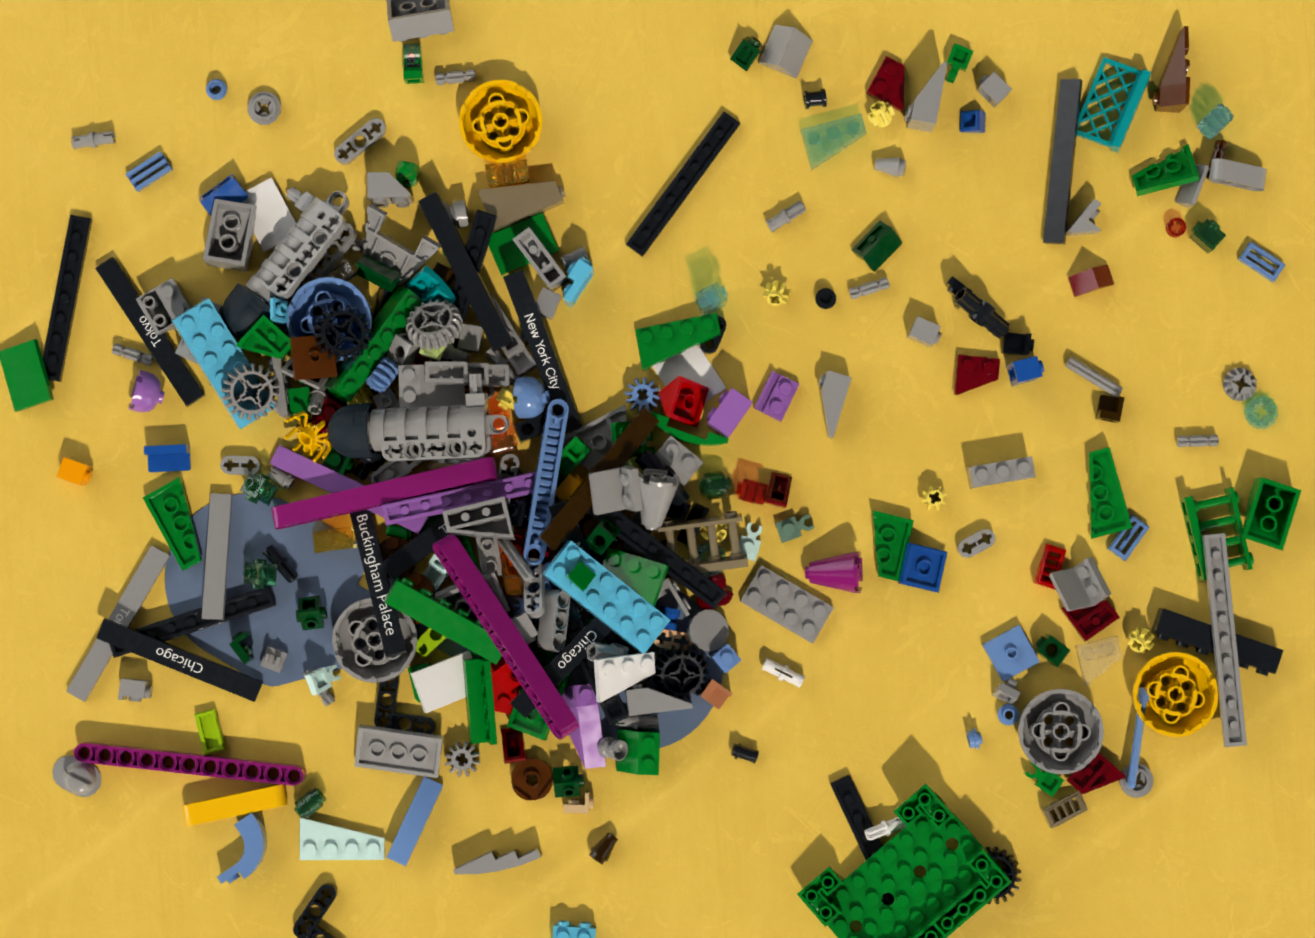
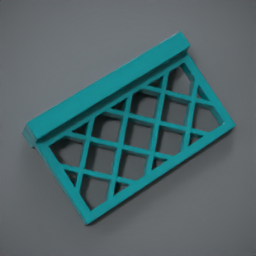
M1104 57L1078 120V129L1081 123L1089 120L1093 130L1085 133L1077 129V136L1111 148V151L1119 153L1150 80L1151 72L1145 69L1141 71ZM1105 65L1113 66L1117 74L1106 78L1103 72ZM1128 72L1137 75L1135 81L1127 85L1122 78V75ZM1119 77L1123 86L1112 91L1108 81ZM1105 83L1109 92L1098 97L1095 90L1096 86ZM1125 90L1127 100L1118 104L1114 94ZM1111 96L1115 105L1104 110L1100 100ZM1097 101L1101 111L1090 116L1087 109L1088 105ZM1117 109L1120 115L1119 119L1110 123L1106 113ZM1103 114L1107 124L1096 128L1092 119ZM1109 127L1112 134L1110 140L1101 139L1098 132Z

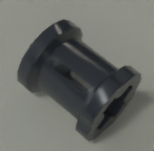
M825 88L816 92H808L807 90L803 92L805 109H809L812 106H827Z

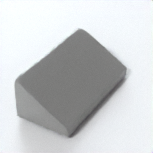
M1195 164L1199 174V181L1181 185L1175 200L1177 204L1187 208L1196 204L1209 170L1207 165Z

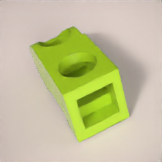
M429 628L417 641L416 652L425 659L447 637Z

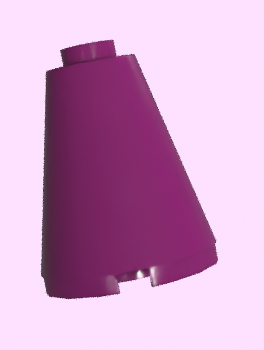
M855 551L812 561L809 563V566L805 567V578L809 579V582L812 584L852 593H861L862 587H859L858 581H863L862 558H859L861 552Z

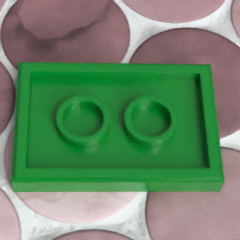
M543 213L492 234L489 248L501 276L530 264L512 240L528 227H530L550 255L559 252Z
M37 339L0 351V361L15 412L54 400Z

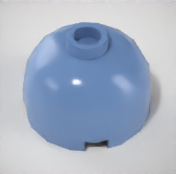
M520 377L515 380L513 396H517V403L513 404L517 417L524 419L537 417L544 411L546 403H549V391H546L545 386L540 380L533 377Z

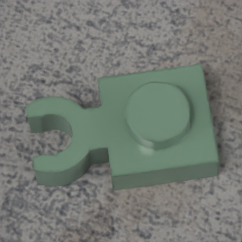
M804 515L798 522L794 516L775 523L781 542L784 543L801 537L800 530L802 529L805 531L812 530L814 525L807 527L804 524L805 519L811 516Z

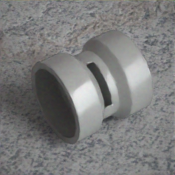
M607 736L601 739L598 751L602 757L622 761L627 755L628 746L623 740H615Z

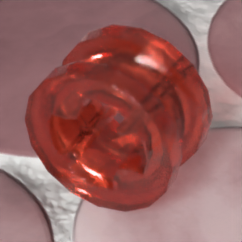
M1173 218L1166 224V232L1170 237H1179L1186 231V223L1181 218ZM1174 222L1177 223L1176 225L1179 224L1181 226L1178 233H1175L1176 230L1172 231L1171 229Z

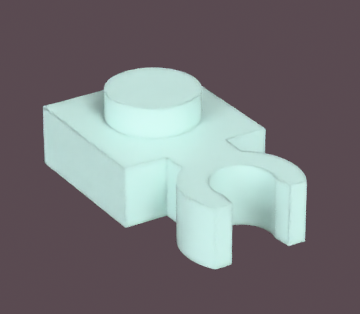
M749 522L746 526L748 535L747 537L741 535L739 547L740 552L747 554L749 560L755 561L761 541L756 540V537L761 534L762 526H759L757 532H752L750 529L752 523Z
M337 665L318 668L305 675L312 695H318L332 687V681H338L341 678L340 675H333V670L337 668Z

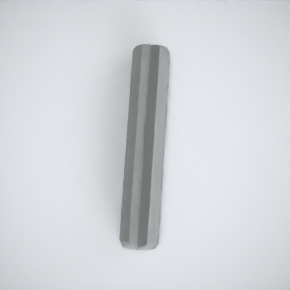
M1073 357L1067 360L1065 366L1114 397H1118L1121 394L1123 388Z
M498 539V544L523 580L527 583L531 582L535 578V574L512 541Z

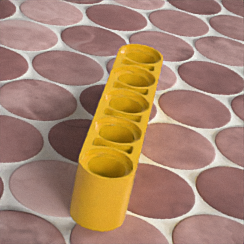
M277 784L182 805L186 826H192L276 808L288 803L284 785Z

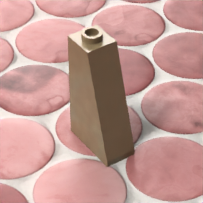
M555 181L488 188L478 191L486 212L498 216L494 227L495 232L564 204L563 197H566L562 186H557Z

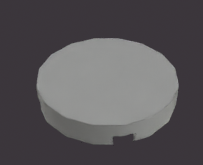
M701 610L690 618L687 635L695 648L702 651H714L725 644L729 627L721 613L715 610Z

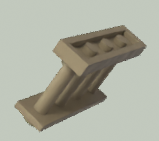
M728 511L723 516L674 522V519H667L658 528V532L665 531L667 547L675 553L676 547L673 530L686 529L690 556L688 563L701 573L748 567L747 554L740 552L736 522L742 521V513L737 514V511ZM728 523L732 553L728 557H722L719 555L715 525ZM707 526L711 556H709V559L701 560L698 557L694 528Z

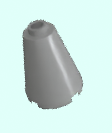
M644 469L643 474H641V471L638 472L643 510L640 511L641 524L648 530H657V528L663 525L678 488L679 477L676 474H673V477L668 476V471Z

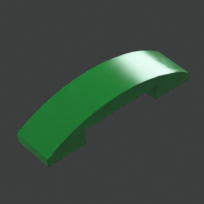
M649 411L659 420L656 426L679 441L697 446H721L728 443V438L711 432L708 433L707 439H703L667 426L668 417Z
M577 435L562 450L556 488L592 450ZM532 494L523 497L532 499Z

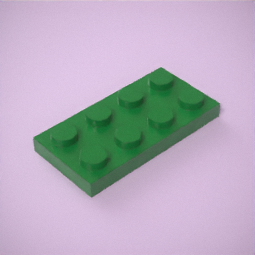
M536 646L533 650V654L542 668L557 655L547 650H541ZM570 673L556 687L561 697ZM513 707L507 726L546 741L550 729L538 710L535 708L524 718Z

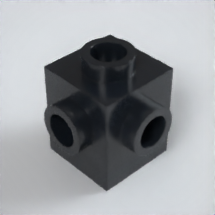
M519 497V500L510 499L508 508L512 525L527 529L531 499Z

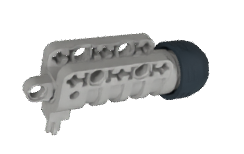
M294 187L287 190L286 197L295 203L294 206L302 213L300 215L301 218L295 226L288 230V234L283 241L276 245L275 251L271 256L264 260L259 271L252 275L244 286L238 283L225 299L222 306V320L233 336L242 339L263 315L271 321L270 298L287 301L289 306L291 298L303 286V282L306 279L315 280L327 277L357 238V233L342 216L350 202L343 192L335 191L323 202L307 191L303 194ZM343 197V203L340 206H335V199ZM344 232H346V233L349 232L350 235L347 237V236H344L343 233H344ZM333 246H337V253L335 255H329V249ZM319 264L324 266L322 270L317 268Z
M469 374L470 393L465 394L466 404L375 409L372 403L350 404L338 409L332 415L328 424V438L338 453L350 458H374L377 451H382V456L388 461L472 458L489 453L492 449V434L506 432L510 423L504 415H490L487 392L483 393L482 374ZM501 418L504 420V429H495V419ZM456 443H459L461 446L460 452L456 450ZM475 444L482 445V449H481V448H472V449H471V446H472V445H475ZM414 445L419 448L418 454L414 451ZM444 445H446L445 449L442 451H439L437 449L430 450V447L432 446L444 447ZM402 447H403V451L400 452V453H398V452H396V451L393 450V449H402Z

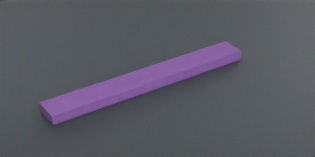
M278 445L270 462L271 465L331 493L365 486ZM382 506L367 509L384 517ZM428 517L398 524L420 534Z
M536 471L383 504L381 506L385 524L389 526L443 514L442 511L504 496L506 499L530 495L533 492Z

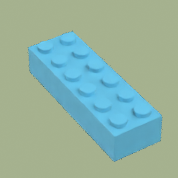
M207 298L171 319V322L225 406L230 400H222V397L228 395V392H222L221 388H228L229 385L224 384L223 380L231 381L232 378L227 374L230 372L235 376V367H238L240 372L243 371L242 364H246L247 369L250 370V363L242 350L236 346L237 342L211 300ZM255 374L245 375L250 384L261 382ZM240 380L234 386V398L242 391ZM247 386L246 391L248 392H245V396L250 395L255 399L254 392H256V388L252 389ZM265 387L259 393L262 404L267 397ZM251 400L238 403L244 409L257 408ZM271 402L269 405L274 409V403ZM234 406L226 408L239 429L256 420L254 414H252L250 421L246 420V414L240 419L238 418L240 411H237L234 415L231 414Z
M570 540L564 544L542 572V575L640 653H646L670 622L669 618ZM579 561L596 574L584 592L566 578Z

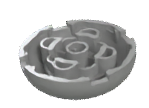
M371 598L353 603L342 612L334 626L332 643L338 663L349 675L361 681L377 683L395 678L409 666L416 652L417 631L412 618L397 610L407 653L386 658L378 624L375 630L369 628L370 621L377 622ZM374 636L380 637V642L378 644H375L373 642ZM359 639L366 641L365 647L360 648L357 645ZM377 650L384 652L382 659L376 658L375 653Z
M1053 689L1034 697L1024 708L1018 724V737L1023 752L1034 765L1049 773L1070 774L1085 768L1097 756L1103 742L1104 727L1099 711L1085 696L1068 689ZM1045 716H1052L1053 721L1051 724L1044 722ZM1068 716H1072L1074 719L1071 725H1067L1065 722ZM1061 727L1062 732L1058 735L1055 733V729ZM1047 736L1052 738V743L1048 746L1044 744V739ZM1068 737L1073 739L1071 746H1066L1065 739Z

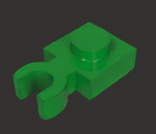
M1031 762L1030 764L1035 767V772L1030 774L1025 771L1024 774L1029 778H1036L1037 780L1034 785L1053 797L1064 779L1054 773L1044 770L1042 772L1040 768Z

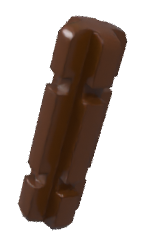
M1217 140L1215 142V150L1212 153L1211 160L1224 159V151L1227 147L1226 141ZM1210 169L1207 172V179H1209Z

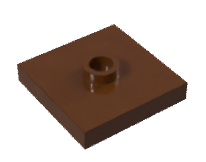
M326 335L329 343L333 345V335ZM313 336L289 338L294 381L337 377L335 355L328 359V351L324 354L320 353L324 346L316 347V343L321 339H314Z

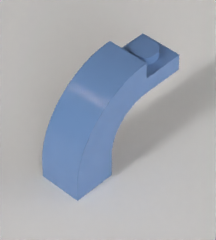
M252 812L234 824L243 838L244 853L237 864L217 876L221 884L225 881H228L230 884L240 877L239 872L243 879H245L262 862L266 852L267 835L264 824L257 812Z

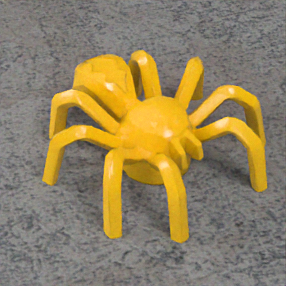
M304 410L285 419L286 423L297 419L300 425L284 436V439L287 440L295 432H300L298 434L300 442L292 449L293 452H296L304 445L303 452L305 456L312 457L318 447H320L319 453L313 459V462H316L323 453L324 446L321 443H326L327 449L322 456L323 459L326 458L331 451L328 432L319 434V431L326 424L325 421H321L316 426L315 424L312 425V423L307 424L308 414ZM302 415H304V425L302 419L300 418Z

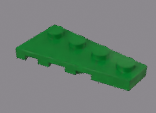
M712 313L635 329L642 370L645 371L658 363L668 360L670 357L685 352L691 347L698 346L721 335L718 314Z
M1107 447L1089 452L1091 539L1133 528L1111 448Z
M181 477L143 497L182 571L203 561Z

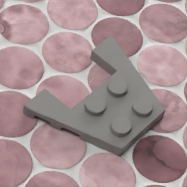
M373 204L368 206L363 256L367 254L402 273L397 286L400 287L441 247V244L425 235L416 252L410 250L380 232L387 212Z

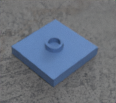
M1020 625L982 644L1002 682L1040 662Z

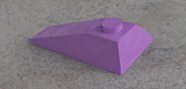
M589 683L565 686L562 698L579 725L578 729L569 734L585 769L605 767V757H602L598 751L599 743L603 738L599 702L596 701V696Z

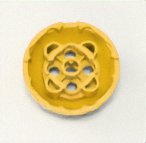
M492 80L479 85L469 93L470 95L462 104L459 113V129L465 144L476 156L492 163H510L526 156L535 147L541 135L543 118L539 103L529 90L513 81ZM507 108H512L514 110V114L508 116L505 114V110ZM487 112H492L494 114L492 120L485 119V114ZM500 121H504L506 124H504L505 126L500 127L498 123ZM511 128H517L518 134L512 136L509 131ZM496 132L498 137L495 140H491L489 138L490 133Z
M1181 652L1160 654L1149 660L1140 669L1134 681L1133 703L1138 716L1150 729L1165 736L1184 737L1200 730L1212 719L1218 705L1219 694L1216 679L1205 663L1190 654ZM1163 677L1169 679V683L1166 686L1162 685L1161 679ZM1183 682H1188L1190 685L1186 691L1181 688ZM1139 687H1145V692L1149 696L1145 714L1141 710L1142 705L1138 695ZM1174 690L1176 695L1172 698L1170 692ZM1159 697H1162L1164 699L1163 706H1158L1156 704V701ZM1179 702H1182L1185 705V709L1183 711L1177 710V704Z

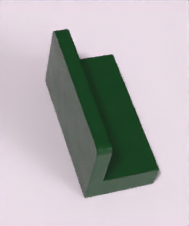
M879 221L851 250L875 272L900 247L902 241L890 226Z
M367 254L356 262V266H358L356 274L390 293L395 291L402 273Z

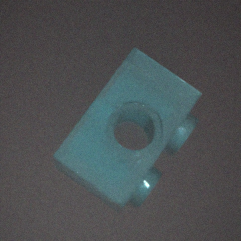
M718 282L696 292L694 300L701 314L707 315L725 307L728 294L724 286H719Z

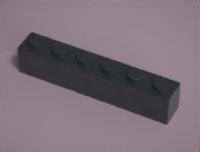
M1164 608L1158 609L1151 630L1152 633L1157 634L1155 638L1167 642L1168 639L1175 640V645L1187 649L1190 645L1196 648L1195 652L1207 656L1209 652L1214 654L1212 627L1210 624ZM1236 634L1239 667L1248 669L1249 666L1256 668L1255 673L1268 676L1269 673L1276 674L1283 650Z

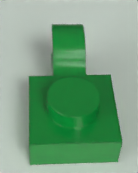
M954 43L947 60V65L951 66V69L945 81L954 83L959 70L966 71L974 52L973 50Z

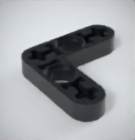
M400 675L395 677L396 681L391 682L390 688H395V692L382 690L383 687L387 688L388 681L379 682L374 718L376 727L404 730L400 727L399 721L401 718L406 717L411 721V726L404 731L432 734L435 731L436 723L430 717L396 712ZM384 694H390L393 697L391 705L386 706L382 703L381 698ZM380 707L392 709V713L387 712L386 718L390 720V723H387L385 727L382 726V722H379V718H382L384 715V711H379ZM414 718L418 719V724H423L427 720L428 724L432 725V728L424 732V728L416 727L417 731H413L415 726Z
M323 884L302 912L293 927V932L298 938H316L317 935L335 938L318 926L337 897V888L334 884ZM323 889H331L332 897L328 896L323 903L316 900L317 897L321 900L324 896ZM312 905H318L321 908L320 916L314 917L310 914V907ZM307 918L315 921V924L312 922L308 924L306 928L308 933L299 932L301 928L298 925H303Z

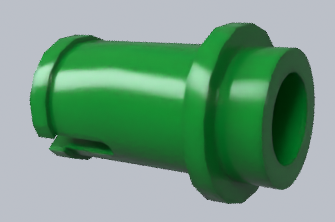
M393 524L387 526L386 535L388 537L405 538V541L413 539L414 532L401 525Z

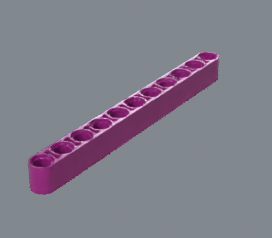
M488 457L271 508L275 529H284L380 507L387 503L496 480L498 475L494 457Z
M451 533L433 543L432 546L436 556L554 736L561 740L578 729L579 725L575 716L459 539Z
M94 742L81 743L74 749L75 759L83 763L292 786L302 783L307 776L305 768L294 764ZM84 746L90 750L88 758L82 755V748ZM104 749H108L111 753L109 760L103 757ZM126 751L132 755L130 762L124 760L123 755ZM147 753L153 757L151 765L147 764L144 760ZM167 756H171L174 759L172 767L167 766L165 763ZM188 758L195 761L194 769L187 767L186 761ZM209 760L214 761L216 764L214 772L207 768ZM230 763H234L237 766L235 774L230 773L228 770ZM251 765H255L258 768L257 776H252L249 773ZM272 767L279 770V777L276 779L270 775ZM292 770L299 771L301 777L298 781L291 778Z

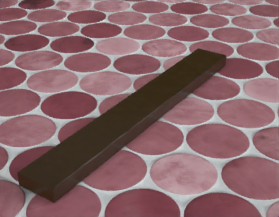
M645 407L641 408L590 473L623 467L658 424L659 420ZM589 474L538 536L553 551L559 548L592 506Z

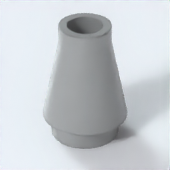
M901 157L876 158V171H881L897 178L904 176L906 160L901 159Z

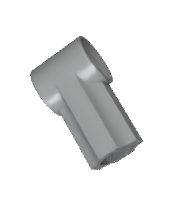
M592 642L586 649L587 659L593 662L594 659L627 655L629 651L628 647L618 643L608 645Z

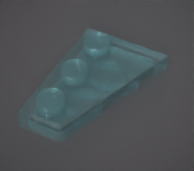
M861 113L801 129L811 171L867 134Z

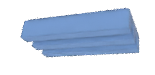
M158 152L127 172L126 176L135 190L140 192L173 169L164 155ZM159 159H161L160 162L156 163L155 165H153L152 167H150L149 169H147V170L144 171L143 173H141V174H139L138 176H136L135 178H133V176H135L136 174H138L139 172H141V171L144 170L145 168L149 167L150 165H152L153 163H155L156 161H158ZM165 165L164 169H162L152 177L148 178L141 184H137L138 181H140L141 179L145 178L158 168Z
M1252 242L1248 243L1246 249L1238 258L1240 262L1272 283L1275 282L1286 265ZM1252 249L1256 253L1260 254L1261 256H1263L1264 258L1278 266V269H1275L1274 267H1272L1271 265H1269L1268 263H1266L1265 261L1251 253L1250 250ZM1246 256H1248L1249 258H1251L1252 260H1254L1255 262H1257L1258 264L1272 272L1274 275L1268 273L1267 271H1265L1264 269H1262L1261 267L1247 259Z
M1131 515L1130 519L1132 523L1133 521L1136 523L1118 549L1115 546L1127 530L1120 531L1107 548L1123 561L1127 560L1149 529L1148 525L1134 515ZM1141 526V531L1124 554L1121 553L1136 530Z

